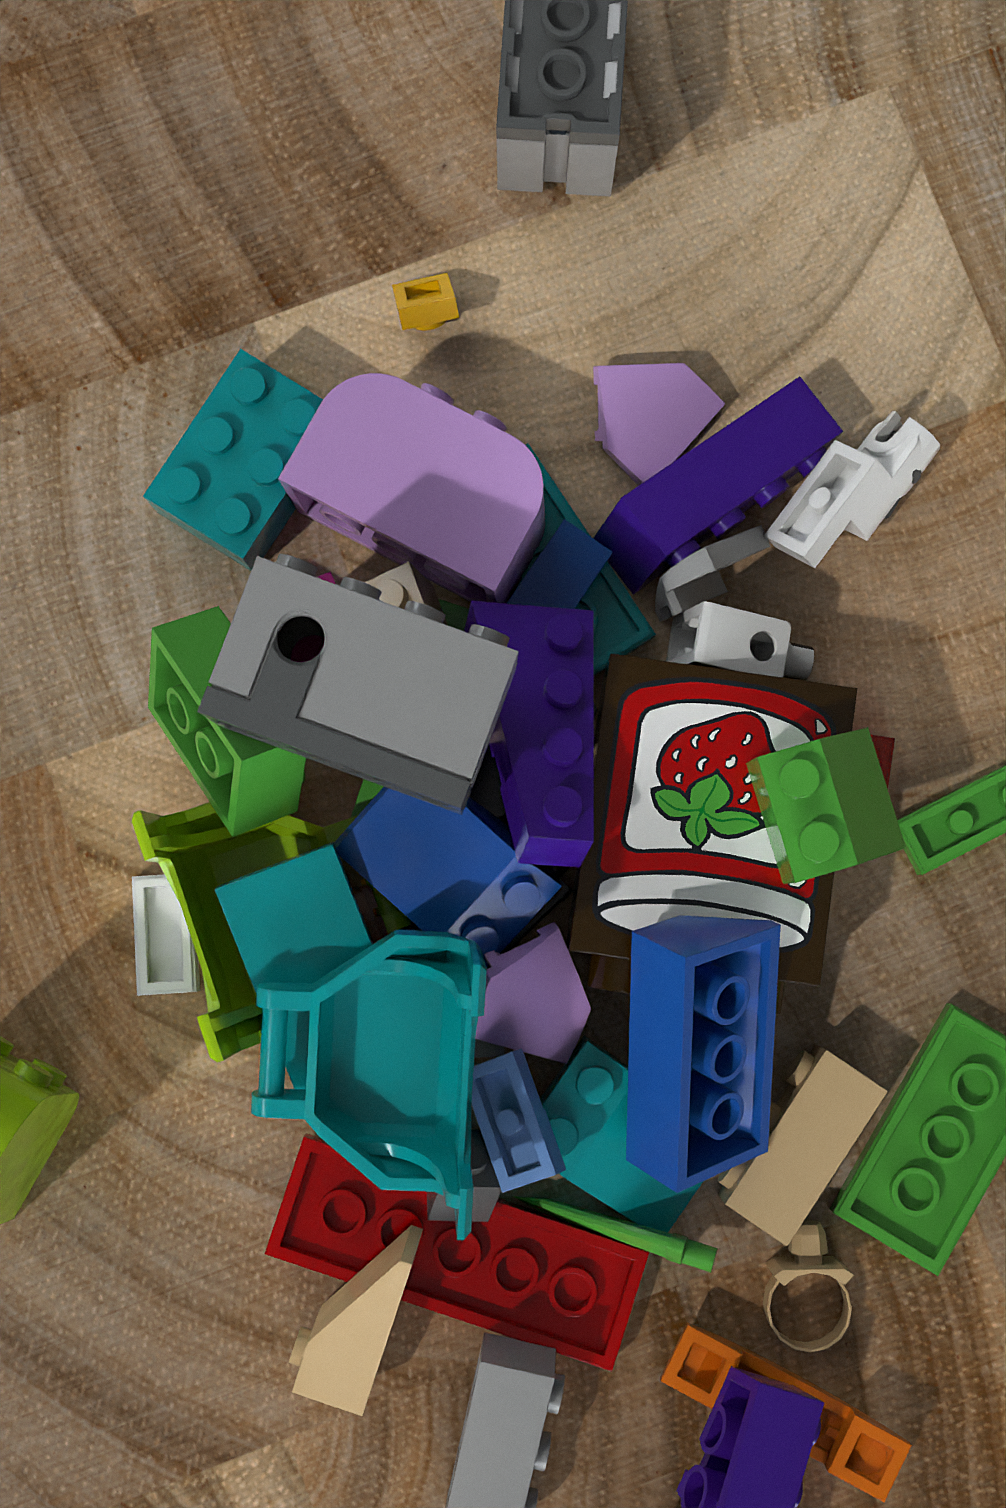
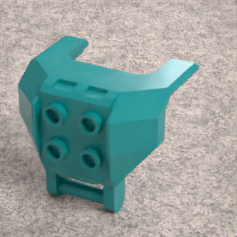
M394 930L313 984L260 983L257 985L256 1006L262 1008L259 1086L257 1090L252 1092L251 1114L263 1118L304 1119L321 1139L381 1190L425 1191L443 1195L446 1205L454 1208L457 1240H465L471 1232L474 1185L471 1170V1115L475 1038L478 1017L484 1016L487 975L482 950L479 945L473 940L449 932ZM288 1010L310 1011L306 1090L284 1089Z

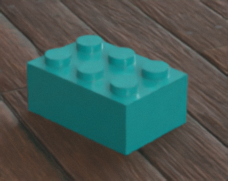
M240 348L143 497L157 513L251 571L256 557H265L296 509L278 478L323 399Z

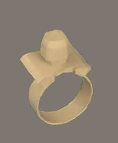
M804 1220L789 1243L788 1250L791 1254L795 1255V1258L772 1257L765 1262L773 1275L765 1286L763 1306L766 1320L782 1342L795 1350L815 1352L828 1349L842 1338L848 1328L852 1306L849 1293L844 1285L848 1283L854 1274L842 1261L834 1256H822L828 1254L826 1233L819 1221ZM819 1273L830 1275L839 1284L843 1297L841 1318L835 1328L823 1338L809 1342L791 1340L780 1333L773 1325L770 1312L772 1294L779 1282L785 1286L797 1276Z

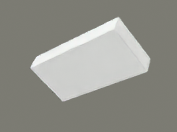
M165 874L133 876L132 895L137 996L200 991L199 959L181 905Z

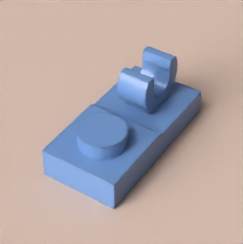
M518 1049L475 1065L472 1107L502 1193L565 1171L566 1167L545 1108L543 1109L523 1050Z

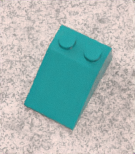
M584 1035L573 1050L567 1064L564 1063L540 1097L566 1170L559 1174L636 1224L669 1232L703 1182L676 1193L626 1160L628 1066Z

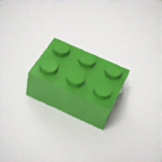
M217 606L152 627L148 709L231 836L235 837L298 811L301 787L305 782L304 768L306 758L218 726L197 712L206 687L212 686L209 683V679L231 625L223 611Z

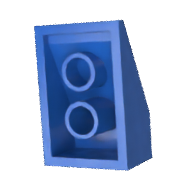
M383 787L334 842L339 856L422 931L449 932L475 941L482 950L486 968L489 964L486 962L484 954L491 951L501 953L562 887L551 865L518 863L509 826L470 797L463 815Z

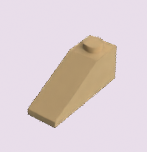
M411 1225L321 1305L313 1329L301 1326L289 1360L290 1364L299 1366L292 1393L363 1416L423 1229Z

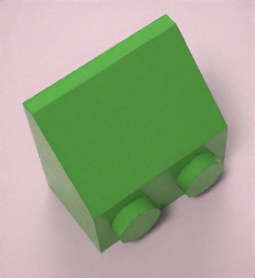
M868 727L756 757L746 763L783 884L808 880L859 865L906 848Z

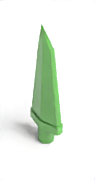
M513 1196L544 1214L665 1257L666 1260L680 1265L683 1263L710 1273L712 1272L718 1248L688 1239L689 1237L677 1233L671 1234L548 1198Z

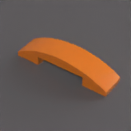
M687 1322L660 1377L661 1382L711 1409L715 1404L731 1366L796 1386L825 1402L820 1417V1434L816 1443L812 1446L809 1456L824 1464L827 1472L885 1502L912 1446L909 1441L857 1408L786 1368L730 1340Z

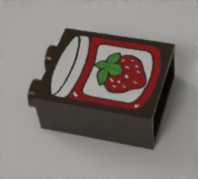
M610 654L603 672L594 737V842L581 866L576 867L566 946L569 951L591 954L587 986L630 993L632 931L684 915L772 920L781 924L776 1014H781L785 982L820 987L834 872L797 883H782L746 763L762 755L852 731L858 688Z

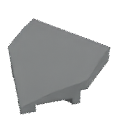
M762 525L708 545L687 556L663 574L659 579L655 599V612L659 621L661 622L703 601H708L728 592L718 570L771 547L768 539L764 536L765 532Z

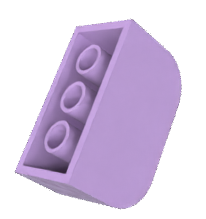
M369 373L349 378L337 385L321 402L278 478L297 511L399 565L409 561L426 579L470 602L507 603L520 582L523 572L532 560L536 548L539 547L545 529L543 478L539 464L532 452L520 440L506 433L507 427L499 419L480 410H476L471 415L453 406L454 400L447 393L431 384L423 383L418 388L392 375Z

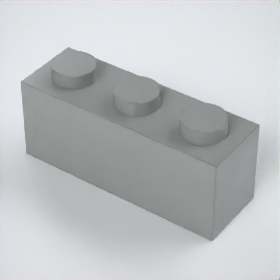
M484 1332L445 1508H536L538 1489L530 1487L533 1470L545 1471L551 1444V1432L543 1431L547 1412L558 1414L565 1382V1375L555 1373V1348Z

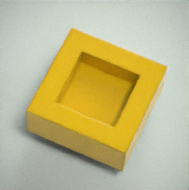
M448 272L392 285L402 330L412 328L421 331L433 330L445 324L447 320L459 318L456 298Z

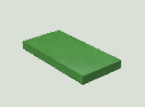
M946 1003L829 1208L837 1216L939 1276L1006 1156V1036L955 1005Z

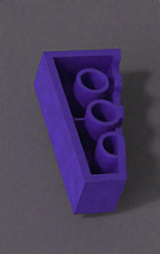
M799 376L621 497L593 539L613 552L607 561L634 595L667 569L702 549L700 545L713 535L720 539L745 520L744 512L757 503L762 509L776 500L790 487L786 481L799 472L804 479L807 478L826 453L827 448L841 435L843 430Z
M471 601L464 631L468 633L471 624L491 628L510 638L507 645L508 648L519 651L516 671L489 742L491 754L496 759L501 779L500 791L517 862L520 864L580 867L594 842V611Z
M731 1366L699 1438L701 1448L705 1454L700 1465H694L690 1470L685 1469L676 1490L681 1498V1508H797L802 1498V1480L811 1448L816 1443L820 1434V1417L825 1402L794 1385Z

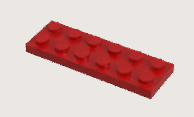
M307 1133L304 1135L265 1255L348 1282L411 1225L423 1229L401 1301L520 1341L555 1348L558 1354L612 1372L649 1256L648 1251L498 1198L488 1222L472 1221L471 1232L465 1240H457L455 1221L428 1220L427 1192L381 1190L323 1139Z

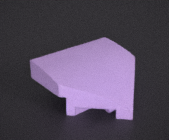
M685 363L593 366L594 385H598V430L595 431V441H603V450L638 486L676 461L725 405L720 397Z
M553 922L537 930L539 937L508 952L500 954L491 951L484 954L486 962L491 968L486 969L484 1016L478 1017L475 1039L514 1050L522 1049L525 1053L567 1064L586 1024L591 1007L560 929Z

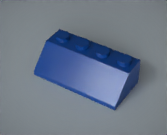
M679 915L632 931L626 1160L676 1193L768 1152L781 924L772 920Z

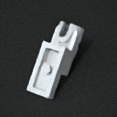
M892 411L884 421L878 423L858 449L834 440L764 536L774 547L813 568H816L843 530L868 541L882 520L891 516L901 497L906 495L912 486L918 482L921 472L925 470L939 451V442L925 427L910 417L902 425L901 417L896 411Z

